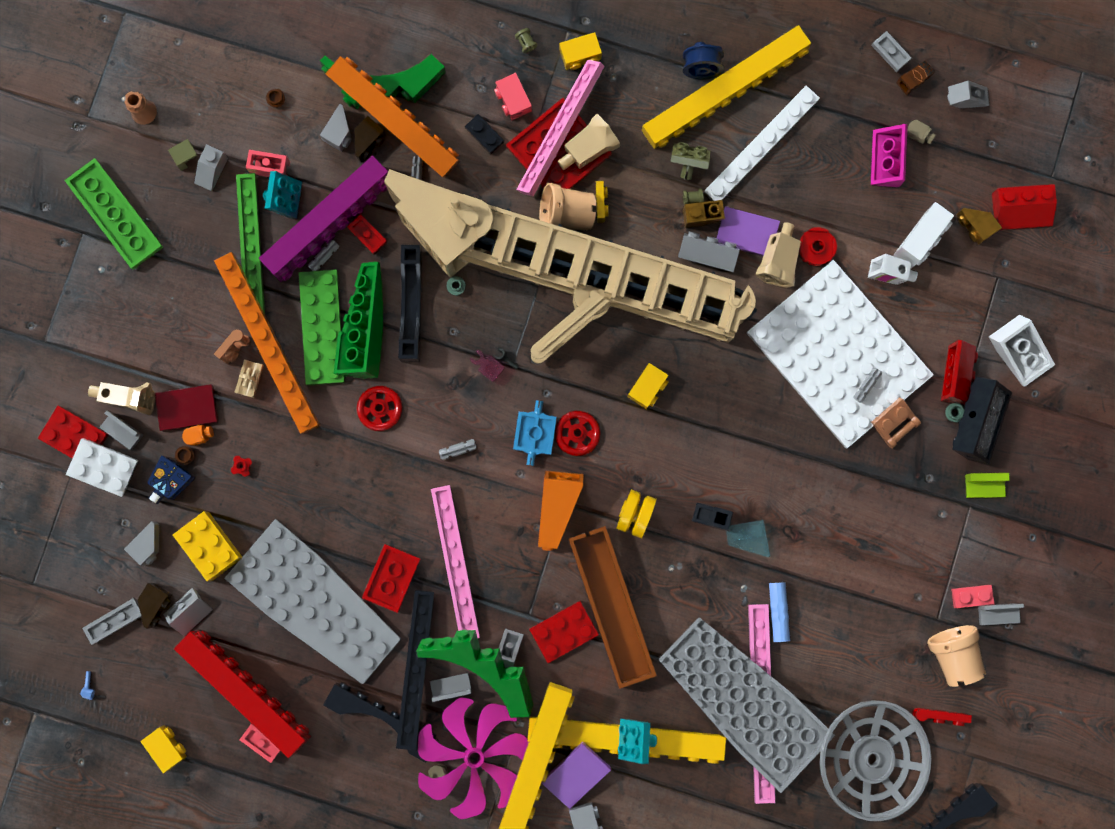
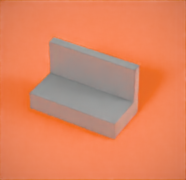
M106 411L104 414L108 417L99 428L129 450H133L143 437V434L116 414Z
M191 588L163 615L172 628L185 636L213 609L201 599L195 589Z
M1024 604L978 606L980 625L1020 623L1019 608H1024Z
M469 673L430 681L433 695L432 702L472 693Z

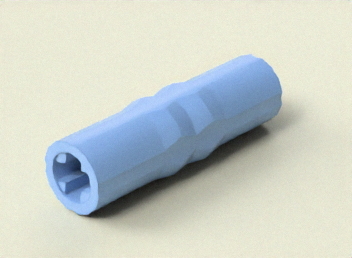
M786 582L769 583L773 642L790 641Z

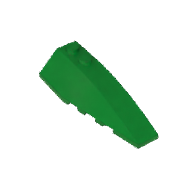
M367 262L361 264L354 285L356 290L354 295L350 297L349 304L351 305L348 314L344 316L343 321L345 323L343 329L338 334L333 373L335 375L360 379L378 378L383 336L382 278L380 263Z

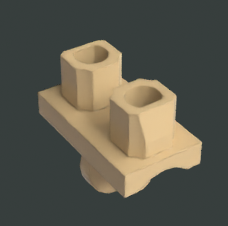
M244 359L235 393L254 398L264 365Z

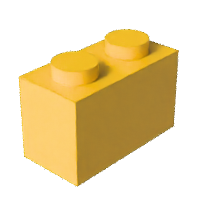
M595 32L559 43V50L566 70H576L581 65L586 64L587 60L599 62L602 58V52Z
M649 363L627 397L645 409L649 405L653 407L658 399L656 396L659 389L663 391L669 382L666 380L668 375Z
M165 725L159 727L140 741L162 773L169 771L187 757L184 746L176 742L174 732L169 727L166 728Z

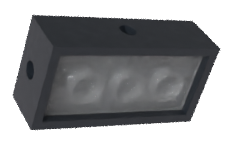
M975 377L970 388L969 399L965 403L963 417L959 421L957 436L953 440L952 450L970 461L989 465L1012 392L997 380Z

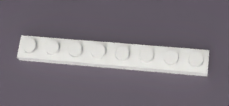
M805 86L703 193L711 201L723 200L820 98L810 88Z

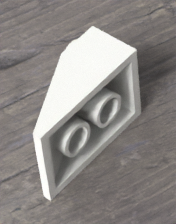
M1018 315L989 336L997 353L1024 387L1055 365L1035 326L1028 318Z

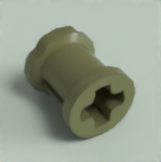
M529 28L522 29L515 34V39L519 40L523 53L533 51L538 45L537 42L533 41Z
M702 189L692 192L683 191L684 205L704 202Z

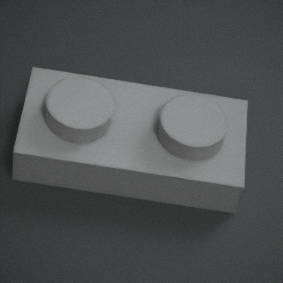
M887 31L871 45L896 72L912 59Z

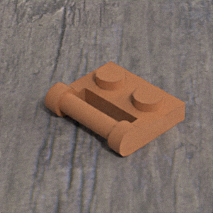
M236 329L227 337L214 355L227 364L232 363L238 357L240 349L250 344V338L244 335L242 331Z
M900 397L871 422L886 444L892 449L909 431L921 424L904 399ZM908 418L909 422L891 437L889 434Z

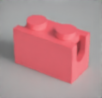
M516 73L495 82L496 89H494L498 100L502 99L504 104L502 109L506 116H510L511 120H514L532 112V105Z
M249 150L246 169L250 174L255 173L259 176L270 177V171H277L287 175L286 167H290V161L287 156Z

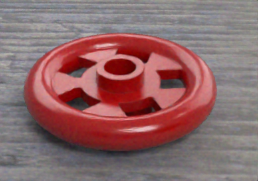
M374 386L362 393L357 403L359 420L365 427L374 431H385L392 428L399 421L402 414L400 397L394 390L386 386ZM377 393L385 394V399H377ZM367 399L373 401L370 408L365 407ZM393 401L395 409L389 410L388 402ZM382 405L383 409L379 412L376 411V406ZM369 413L376 417L373 422L367 418ZM388 414L390 420L383 423L381 418Z
M571 411L563 415L557 422L555 440L560 449L572 456H583L593 451L598 445L600 427L596 419L589 413ZM578 418L579 424L571 425L570 420ZM587 422L592 427V430L588 432L583 426ZM563 428L569 429L568 437L562 436ZM580 430L581 435L578 437L575 436L574 431ZM588 436L591 439V441L586 446L582 442ZM570 440L578 443L576 448L568 446Z

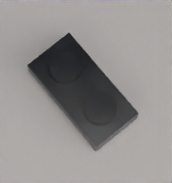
M479 114L465 125V129L490 155L504 143V140Z

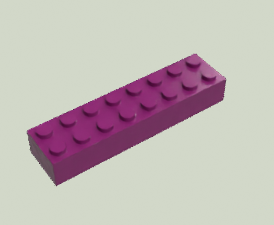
M372 155L260 256L259 260L280 282L283 280L287 281L297 267H303L307 262V258L311 255H316L325 242L328 243L335 237V233L339 229H345L349 224L348 221L353 217H358L367 204L370 205L377 199V195L381 191L385 192L388 190L384 182L388 171Z

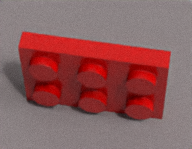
M57 405L38 439L73 459L82 438L103 445L109 434Z
M384 544L362 598L398 613L421 559Z
M580 601L529 629L547 663L599 635Z

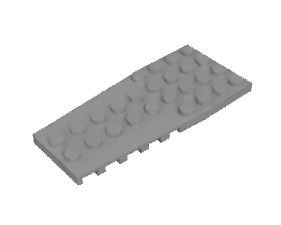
M277 519L270 524L224 578L267 616L361 684L366 682L401 640L316 552Z
M697 618L659 658L664 667L735 749L780 793L821 751L823 739L828 728L789 690L701 618ZM832 733V735H831V737H830L828 743H829V742L832 740V738L835 736L833 733Z

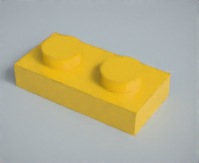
M596 181L597 223L605 222V217L609 216L608 205L604 204V198H608V189L604 187V181Z

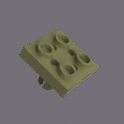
M684 142L674 143L670 162L683 164L680 177L685 179L686 172H688L687 180H691L694 167L708 169L711 150H707L703 146L691 147Z

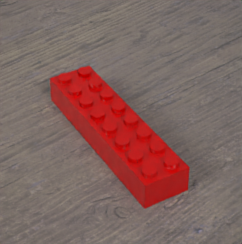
M204 630L190 631L174 650L287 758L295 755L312 737L308 734L310 732L309 729L303 724L299 725L295 721L296 717L287 710L285 712L280 707L282 704L275 697L270 698L266 694V688L261 684L257 685L252 680L253 676L246 670L242 671L238 667L239 663L234 658H228L224 654L225 650L216 643L215 645L210 641L211 636Z

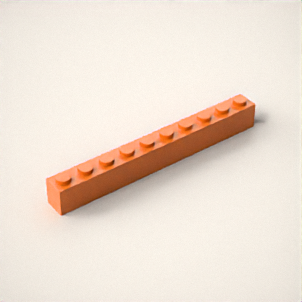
M230 252L214 260L300 434L320 426L236 255Z

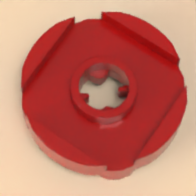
M811 228L800 238L799 254L802 261L810 265H824L830 262L836 254V239L825 228ZM815 242H819L822 250L815 251L812 245H815Z

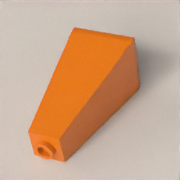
M545 471L538 547H542L543 550L552 551L558 548L582 490L584 474Z

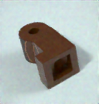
M925 60L908 73L903 74L896 83L907 96L929 79L935 71Z

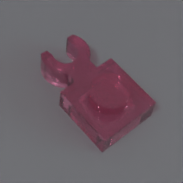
M477 350L476 353L480 355V359L476 361L470 358L471 363L480 365L481 367L478 371L491 382H494L505 367L491 356L485 359L483 353Z

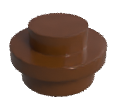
M280 89L270 90L266 95L267 103L274 108L282 106L285 102L284 93Z
M182 446L176 450L175 459L179 464L189 465L193 462L195 453L192 448Z

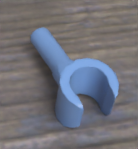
M86 671V679L81 690V696L92 700L95 690L90 689L91 671Z

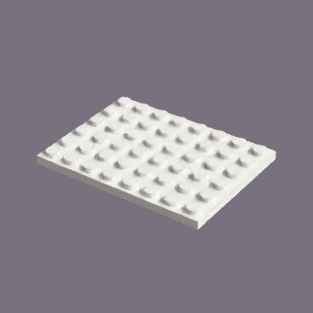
M834 260L747 332L748 336L846 449L872 428L873 424L871 422L899 397L905 400L933 376V373ZM877 368L882 372V375L876 380V384L869 394L866 395L865 400L862 403L856 401L853 396L859 391L864 380L870 376L871 370Z

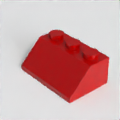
M1055 184L997 188L992 193L994 218L1002 227L1000 230L1053 226L1057 205Z
M957 340L948 346L941 395L942 402L965 405L966 401H968L971 392V382L975 379L973 366L978 358L976 346L963 340Z

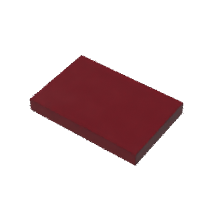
M212 384L155 393L160 431L218 423Z

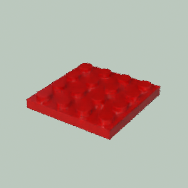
M564 98L560 99L506 144L507 149L526 170L529 168L564 104ZM579 115L540 184L543 190L547 183L558 184L561 188L572 189L612 155L611 151L605 152L581 169L575 163L565 170L560 167L557 161L567 154L565 144L588 126Z

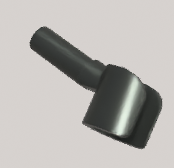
M498 348L503 355L501 357L494 355L495 359L499 362L504 361L517 369L519 365L510 360L503 349Z

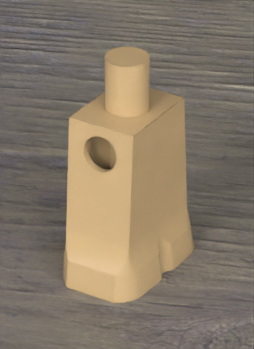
M596 114L587 127L565 144L567 154L557 162L563 170L573 163L581 169L605 152L619 148L620 142L610 126Z
M783 223L782 231L769 237L762 262L756 272V276L764 283L784 288L793 287L795 284V268L801 241L792 237L794 225L791 223Z
M101 382L100 387L91 385L88 389V396L97 398L98 402L132 409L147 415H151L153 412L155 392L152 389L151 383L147 382L139 387H125Z

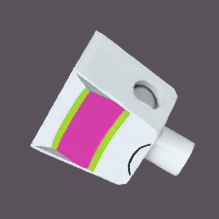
M883 254L871 260L868 278L898 285L907 280L915 282L918 272L910 269L911 262Z

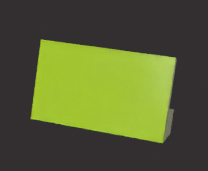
M971 473L965 475L966 498L1006 497L1005 482L1009 481V473Z

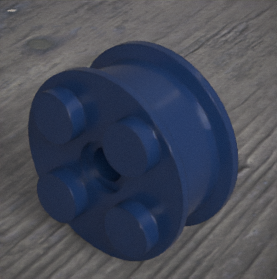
M697 42L694 46L687 48L683 52V59L686 64L683 67L684 75L693 79H711L720 76L724 72V65L721 63V59L724 57L722 47Z

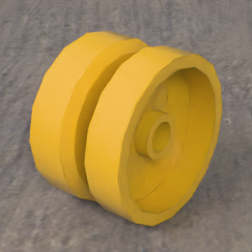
M631 489L627 500L623 503L616 529L626 532L629 530L631 522H633L632 535L642 539L657 499L646 496L640 506L638 504L641 493Z

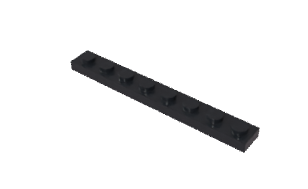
M415 590L396 749L416 751L427 658L418 657L416 650L421 640L429 638L434 592Z

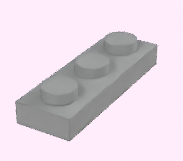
M132 598L82 628L91 645L98 643L141 617L136 598Z

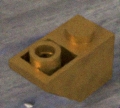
M723 201L685 204L683 208L685 228L705 226L724 220Z
M963 208L956 214L959 223L966 227L970 238L977 242L978 245L1002 228L990 212Z

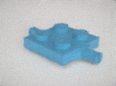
M538 400L535 401L534 412L519 411L513 450L524 451L528 454L526 465L529 466L530 460L531 466H534L536 455H551L557 419L555 416H548L542 413L544 402L540 401L538 408Z

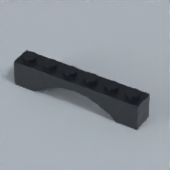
M401 245V322L398 359L401 362H420L422 248L420 245Z
M343 682L334 684L323 706L339 715L347 713L372 715L386 722L398 733L399 713L395 711L388 712L383 704L377 701L372 703L367 700V695L359 691L356 694L350 690L351 687ZM432 732L433 738L438 742L437 735ZM417 737L416 751L408 750V753L426 763L427 761L419 756Z
M972 783L965 788V793L962 796L955 797L946 810L942 809L935 815L936 819L931 823L924 824L921 829H945L962 819L983 817L997 805V802L982 785Z

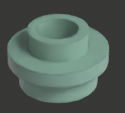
M454 276L448 280L447 290L450 294L457 296L465 291L466 285L461 277ZM456 282L460 284L457 289L452 287Z
M952 403L947 406L945 415L949 421L959 422L965 410L962 405ZM953 409L957 411V416L952 415Z

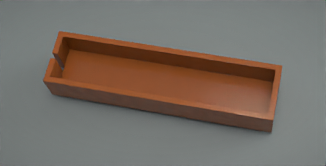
M606 526L588 532V537L584 533L568 540L617 685L621 689L657 675Z

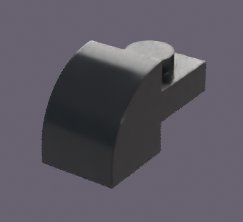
M697 503L692 522L729 531L734 512Z

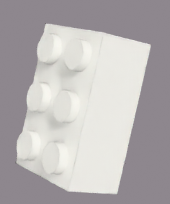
M935 202L924 213L894 253V256L911 262V269L916 264L919 266L930 255L929 251L941 240L940 236L953 224L950 220L954 215Z
M82 438L66 475L122 497L139 460Z

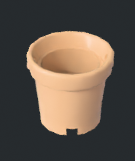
M547 183L540 201V221L556 226L561 224L563 228L569 230H591L596 217V212H593L592 205L596 206L595 195L593 193L561 188L558 184Z
M967 625L951 628L937 633L928 639L927 644L931 652L936 655L949 686H959L957 681L968 685L983 679V674L986 675L978 643L979 631L975 626Z

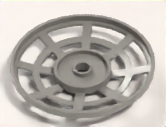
M871 700L849 707L833 721L823 739L820 751V770L824 786L833 801L846 813L856 818L867 821H884L901 815L919 799L928 782L931 770L930 745L921 724L906 709L886 701ZM878 706L874 718H864L853 723L849 716V713L862 707ZM885 708L899 713L910 725L900 731L893 723L882 719ZM843 720L847 729L839 737L835 749H828L827 745L832 732L838 723ZM873 723L870 735L861 737L856 728L864 724ZM880 725L889 728L895 735L888 740L879 737ZM913 732L917 734L919 739L922 763L910 761V750L905 737ZM850 734L855 743L850 751L841 750L844 740ZM900 742L903 750V760L895 759L892 747ZM871 754H874L876 760L870 765L868 758ZM825 756L834 757V769L839 780L832 789L826 776ZM839 758L849 759L851 770L845 776L841 773ZM894 767L902 768L901 773L893 784L888 777L891 775ZM909 769L920 771L919 779L914 789L904 799L898 789L904 783ZM855 777L863 781L862 793L855 791L848 785ZM882 782L887 789L879 794L870 795L871 784ZM843 788L852 796L862 800V812L855 811L839 800L837 795ZM892 795L899 804L886 812L870 814V801L883 800Z

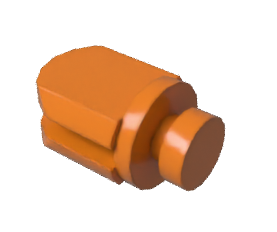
M205 425L187 428L182 434L183 441L191 446L206 443L209 438L214 437L212 427H205Z

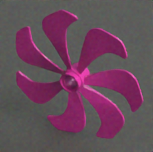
M458 698L444 710L442 721L449 732L467 749L465 752L456 751L439 744L433 738L431 724L422 728L418 734V753L423 760L436 762L459 758L464 759V763L455 770L438 778H430L421 772L418 774L419 788L432 799L442 800L446 798L461 778L467 766L471 767L470 786L466 799L462 804L450 809V812L459 819L477 816L485 809L486 798L476 769L478 767L483 768L500 788L501 796L498 808H505L507 806L517 775L505 768L485 763L484 758L510 754L518 756L523 760L529 742H527V738L524 735L515 733L499 740L484 752L481 751L486 739L496 725L502 721H517V718H510L507 707L504 705L491 703L482 709L477 727L476 747H472L464 724V714L474 701L469 698ZM472 753H478V759L475 762L469 761Z

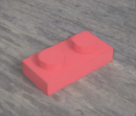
M992 585L951 589L954 608L994 604Z
M250 724L240 738L241 742L270 763L274 761L280 752L253 724Z

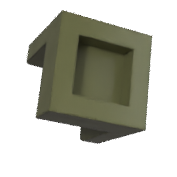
M188 139L168 150L181 171L188 168L187 161L197 156L192 143Z

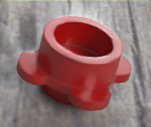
M235 456L233 458L234 465L231 468L232 474L238 473L244 477L248 476L252 460Z

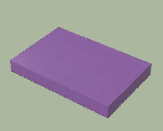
M725 207V219L721 220L717 234L718 242L724 244L726 241L737 244L736 247H739L741 251L764 256L769 237L777 233L780 221Z
M582 741L547 775L546 781L541 783L570 809L611 771V767Z

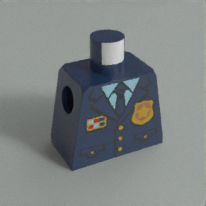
M162 455L148 480V484L155 489L149 496V499L156 504H159L164 496L174 500L194 481L195 477L168 457Z

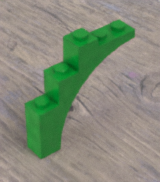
M430 54L421 63L408 70L391 75L370 76L373 78L371 82L374 85L375 83L380 84L387 91L385 95L388 97L392 96L395 98L400 93L407 101L411 100L415 104L446 73L445 66ZM327 56L320 60L321 69L326 74L334 62ZM341 90L344 97L342 100L349 107L353 106L357 110L361 105L344 90Z
M476 630L456 631L454 638H426L421 640L416 650L418 657L435 658L463 666L480 676L499 694L507 707L510 718L530 716L534 704L524 667L512 666L505 668L500 648L481 649Z

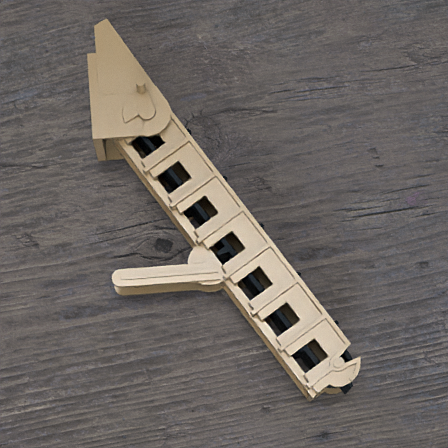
M390 169L384 182L391 198L396 203L395 208L402 223L450 278L468 263L498 271L500 274H508L534 282L536 285L540 284L572 294L575 310L532 346L531 359L534 363L544 362L587 324L602 317L609 307L618 308L644 316L646 319L657 320L679 327L681 330L686 329L715 338L717 341L728 343L734 339L739 325L745 319L751 318L757 311L755 308V295L749 285L745 291L735 288V280L715 275V272H705L664 259V256L657 257L612 243L613 240L608 242L563 228L561 224L556 226L514 213L509 208L505 210L488 205L480 199L460 194ZM485 251H490V252H491V255L486 254V253H483V252H485ZM515 259L529 263L530 266L521 265L514 261ZM551 270L568 275V277L564 278L551 274ZM587 282H591L594 284L593 286L587 285ZM600 285L606 288L605 290L599 289L598 286ZM624 294H630L642 298V300L638 301L632 298L625 297ZM662 305L678 309V312L664 309ZM700 316L714 320V324L700 320Z

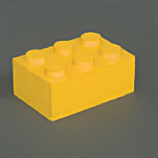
M203 511L173 534L207 582L214 581L242 558L210 512Z

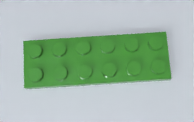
M94 158L64 180L132 270L163 248L97 159Z
M336 269L299 272L306 385L345 383V376L333 374L339 331H342L338 271Z

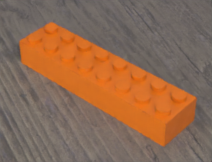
M340 56L326 72V75L440 176L446 178L460 162L457 158L459 154L450 147L448 149L443 146L445 142L434 134L432 136L428 133L430 129L421 121L417 123L414 120L416 116L408 109L402 110L400 108L402 104L396 98L385 95L387 91L378 83L374 85L371 82L373 78L363 70L359 72L356 69L358 65L348 57L344 59Z

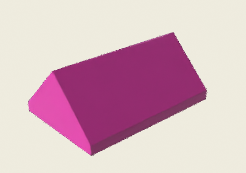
M907 124L873 130L871 185L900 187L905 181Z

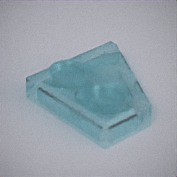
M764 520L731 525L729 531H725L728 546L764 557H770Z

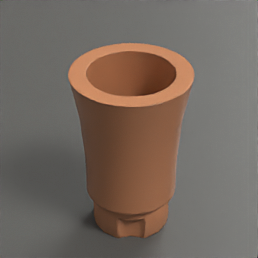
M131 91L125 95L124 102L126 108L130 111L136 123L146 125L155 119L157 108L152 101L146 99L139 92Z

